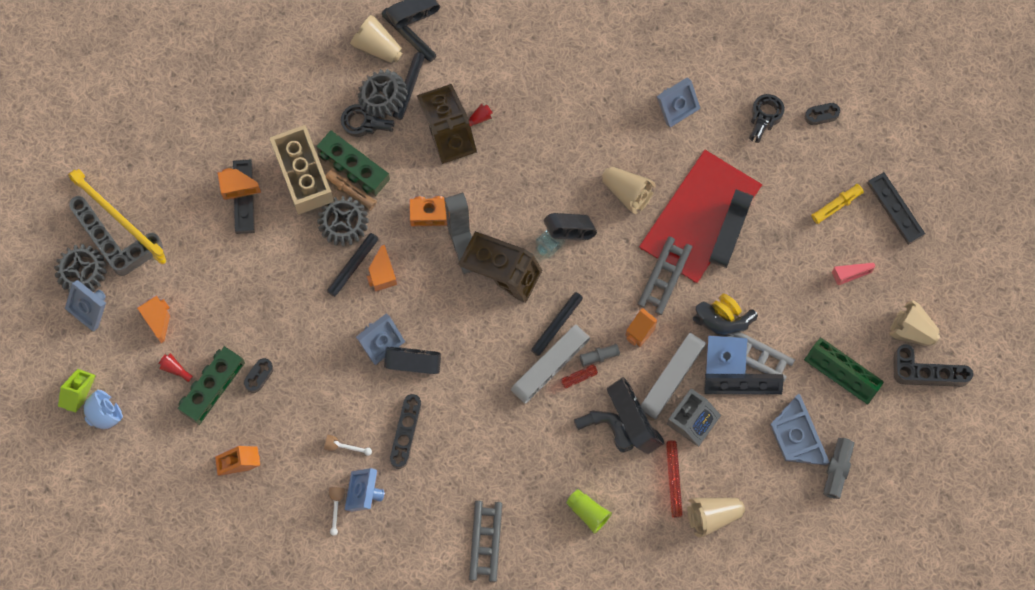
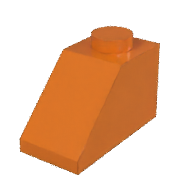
M227 168L222 170V172H218L221 195L224 200L261 193L258 182L237 169Z
M382 245L369 267L370 275L367 276L369 286H374L375 292L397 285L385 245Z
M156 295L137 309L160 343H163L170 319V314L167 310L170 307L164 299L160 301Z
M642 308L627 328L626 339L635 346L637 344L641 347L655 331L657 319Z
M237 446L215 456L218 476L249 471L260 466L257 446Z

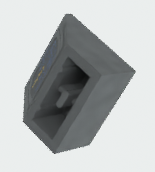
M690 389L668 419L667 425L699 447L719 420L721 414L706 398Z

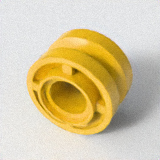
M725 293L719 296V301L715 300L711 304L715 312L728 321H733L734 316H738L742 312L738 303Z

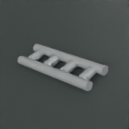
M741 332L726 336L747 338L746 365L764 374H782L786 364L792 366L795 359ZM751 347L762 351L758 361L747 356ZM769 355L780 360L775 370L764 365Z

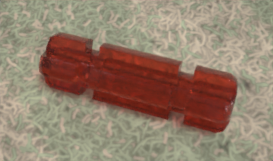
M592 364L587 369L583 368L570 374V377L562 378L561 383L567 389L572 384L575 385L589 379V376L597 375L598 370Z

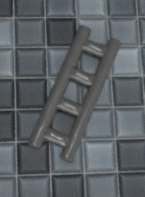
M668 236L637 304L644 308L646 303H650L657 307L655 313L659 315L663 314L692 249V246L689 244H685L684 249L673 245L675 239ZM669 252L680 256L676 266L665 262ZM662 269L672 272L668 283L658 279ZM654 285L665 290L660 300L650 296Z
M475 501L469 580L477 581V574L489 575V582H497L502 502H495L494 508H483V501ZM482 515L494 516L493 528L481 527ZM480 535L492 536L491 547H479ZM479 555H491L490 567L478 566Z

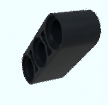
M403 0L390 6L386 14L396 28H402L435 14L440 9V5L437 0Z
M551 213L544 218V224L550 236L554 239L590 240L597 234V230L588 215Z
M386 347L384 368L426 374L440 373V352L402 347Z

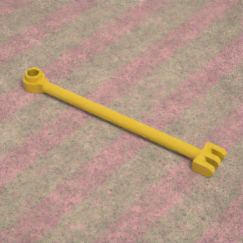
M74 169L68 174L70 180L76 186L81 187L144 245L158 263H166L163 249L156 243L153 244L84 181L85 175L80 169Z

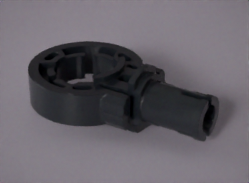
M764 94L754 101L751 123L754 124L756 118L757 121L749 136L752 142L755 136V143L761 141L769 122L768 130L770 131L773 125L781 121L785 107L780 98L772 94ZM762 104H768L777 111L774 115L766 114L760 107Z
M361 104L347 107L341 115L343 129L353 137L374 134V131L377 130L393 132L394 129L392 127H394L395 122L394 120L379 119L373 116L372 112L370 113L371 116H369L367 111H363ZM353 111L364 115V122L357 128L350 126V119L355 115Z

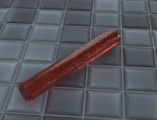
M669 440L666 442L671 513L673 518H680L683 515L677 441Z

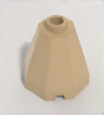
M914 300L907 302L904 305L907 309L904 312L899 311L890 327L891 332L889 335L898 340L927 347L931 344H936L940 337L938 335V327L920 304Z

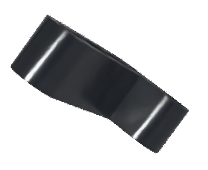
M735 190L712 251L710 263L727 268L754 195Z
M908 344L899 346L894 353V379L899 384L963 387L973 378V370L966 365L915 363L914 349ZM900 352L907 353L908 358H902ZM900 370H905L908 373V377H903L900 374ZM919 372H926L928 378L921 377ZM939 372H944L947 375V379L941 378Z
M622 377L608 386L607 392L634 446L642 452L650 454L665 444L661 434L651 427L629 382Z

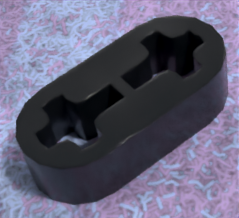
M835 103L810 107L806 111L805 120L810 125L835 121L839 117L840 107ZM829 109L836 111L834 115L827 113ZM811 113H814V115H818L816 119H814L813 117H809Z
M259 359L246 376L244 385L249 392H259L271 376L273 365L269 359ZM267 363L269 370H263V372L260 375L259 373L262 370L260 365H266ZM258 377L256 380L258 385L250 388L249 381H254Z

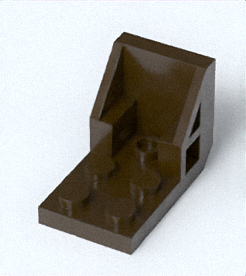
M452 84L417 95L442 164L477 153L467 114Z
M477 231L474 232L458 263L464 269L493 279L497 286L524 303L530 297L543 271L535 256L526 249Z

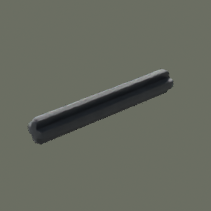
M385 8L382 11V17L418 52L424 54L429 62H432L436 58V53L408 26L396 28L386 14L388 8Z
M420 52L414 54L405 79L408 93L405 95L407 101L402 102L403 107L397 108L398 113L395 111L393 113V118L397 120L403 119L422 67L425 56Z
M369 233L328 287L327 292L331 296L335 297L377 243L378 237L375 234Z
M577 292L573 293L531 348L535 355H541L583 299L582 295Z

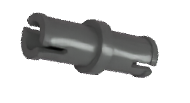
M614 344L604 348H595V351L580 354L579 357L584 367L595 362L602 363L605 359L619 356L620 351L618 345Z

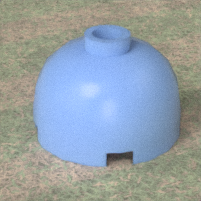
M102 390L95 391L86 399L84 404L85 421L90 426L108 429L118 424L123 415L117 403L113 406L109 401L112 397Z

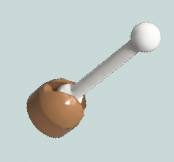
M329 434L324 446V450L334 451L341 447L363 452L367 456L372 453L370 448L363 449L341 444L337 437Z
M329 487V496L334 501L333 524L330 530V534L333 536L338 533L336 529L338 501L342 500L345 495V488Z

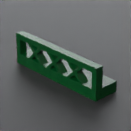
M821 337L804 359V361L867 405L884 383L883 380Z

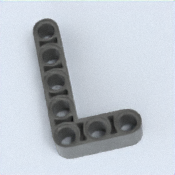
M463 192L444 198L447 227L459 261L472 238L468 204ZM461 267L463 274L472 272Z
M75 196L70 200V209L117 275L125 276L153 258L152 253L138 240L121 251L87 201L81 196ZM78 205H84L82 209L76 210ZM89 219H94L91 224H86ZM104 233L102 238L96 239L98 234ZM148 233L144 235L151 242L157 241V245L163 249L162 241L157 234ZM109 248H115L112 253H106ZM135 252H141L139 257H133ZM125 262L122 268H117L119 263Z

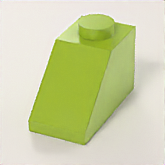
M77 369L61 386L58 407L76 413L84 404L95 375Z

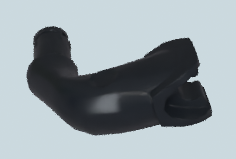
M703 301L696 306L695 311L697 314L693 317V321L718 335H729L746 331L749 325L757 320L758 314L755 310L750 309L742 317L728 321L719 316L709 303Z
M592 410L589 411V414L574 419L577 430L593 424L607 423L613 431L614 443L620 452L624 453L634 448V444L619 415L615 413Z

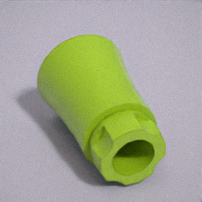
M579 489L573 492L566 502L572 508V511L590 528L593 534L597 533L612 515V512L600 506Z

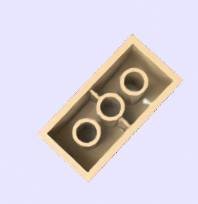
M306 125L270 137L275 156L297 214L300 215L334 202Z

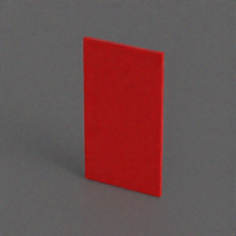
M704 150L639 248L658 259L668 236L675 239L673 245L684 249L685 244L691 245V252L681 274L694 283H698L710 265L709 260L735 190H740L755 197L763 184L709 151ZM669 252L665 262L676 266L680 256Z

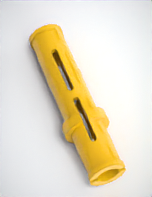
M855 184L846 192L839 193L837 198L814 214H811L814 222L820 224V222L845 205L849 206L851 201L864 194L862 187L859 184Z

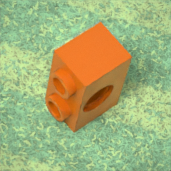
M418 196L410 199L411 226H447L444 197L435 196L425 199V197ZM427 208L434 209L432 213L424 212Z

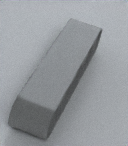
M574 325L514 384L511 391L526 404L588 343L590 337L579 326Z
M692 333L688 334L642 402L641 407L645 414L655 420L657 419L702 352L706 342Z

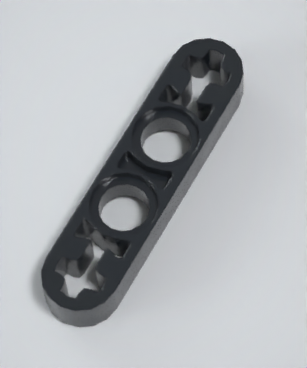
M415 394L407 395L403 402L390 455V462L396 469H402L408 463L421 410L420 397ZM412 399H415V402L418 404L414 405L412 410L416 415L405 413V410L409 412L410 405L408 402H411ZM406 417H410L414 420V423L410 427H405L403 420ZM401 436H407L409 443L402 446L398 443V439ZM396 448L407 450V452L402 451L404 462L400 461V464H396V460H394V457L397 458L399 455V450H396Z

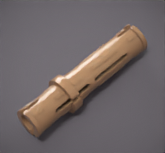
M330 169L326 174V179L338 187L337 189L340 192L344 191L354 200H358L368 210L371 211L376 205L377 200H374L350 183L347 177L343 178L333 169Z

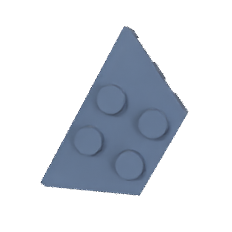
M797 394L770 424L785 461L828 465L830 462L800 394Z

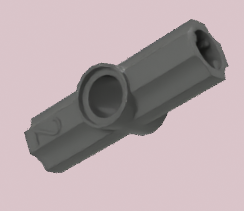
M837 439L833 457H831L828 465V477L823 495L829 498L840 499L845 479H847L850 471V459L855 443L850 439Z

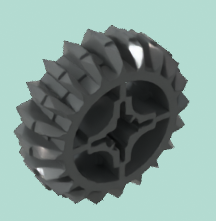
M380 69L378 74L373 71V76L371 77L367 75L368 80L362 81L363 86L358 87L360 92L357 94L363 111H367L369 116H371L370 113L372 112L373 116L377 118L381 116L384 119L386 114L392 117L393 111L398 113L397 108L403 107L402 102L407 101L405 95L408 94L402 77L394 71L391 73L388 69L385 72Z
M341 196V200L338 201L334 197V203L327 204L328 207L322 206L323 212L318 213L320 219L317 220V223L320 225L318 229L322 232V237H327V242L330 243L334 240V245L336 246L341 242V245L344 247L347 241L349 245L353 244V239L358 242V235L364 237L365 234L362 230L368 229L366 224L369 223V219L366 218L368 215L367 211H363L364 206L359 205L358 200L352 202V197H349L346 201L344 196ZM340 209H348V211L342 212ZM334 214L335 220L328 227V220ZM358 216V223L353 229L351 222L354 220V217ZM339 217H340L341 219H343L344 221H346L347 225H346L345 223H343L342 221L340 222ZM340 230H344V231H346L347 233H336V232H338V231H340Z
M82 244L80 249L77 245H74V250L72 251L70 248H67L68 253H61L60 255L63 258L57 259L56 262L59 265L54 266V269L58 271L55 273V277L59 278L57 280L58 284L62 285L63 290L68 289V292H70L73 282L68 280L67 277H78L83 285L92 292H95L94 286L101 287L99 280L105 281L103 274H107V270L104 268L107 264L103 261V255H99L100 252L97 249L93 250V247L90 245L86 248ZM81 257L90 258L94 262H83ZM80 264H81V266L84 268V269H82L83 271H81V275H80V273L78 272V271H80L79 268H81V267H80ZM93 273L92 276L89 279H87L88 275Z

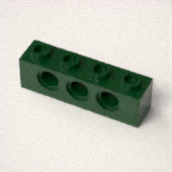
M332 130L316 146L318 156L326 162L328 160L331 162L335 170L340 173L343 171L351 182L359 183L367 194L372 193L377 196L390 180L388 172ZM337 151L342 152L340 156L333 155ZM350 162L357 163L354 167L347 166ZM365 173L371 174L369 178L362 177Z
M225 346L216 351L212 363L205 366L200 379L193 382L189 394L182 397L178 403L179 407L177 409L180 413L198 425L202 423L245 364L242 357ZM220 366H226V370L224 372H217V369ZM209 381L215 382L212 388H206V384ZM197 397H203V401L200 404H194V400Z

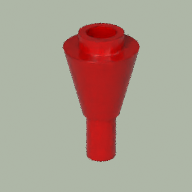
M481 103L469 117L470 126L492 119L491 114L493 112L487 104L483 106Z
M171 353L168 356L165 354L158 363L161 365L160 370L176 376L179 375L187 382H190L193 378L191 374L183 369Z

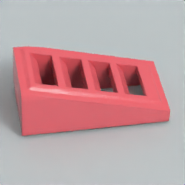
M865 263L836 266L833 268L832 274L837 285H842L872 273L875 264Z

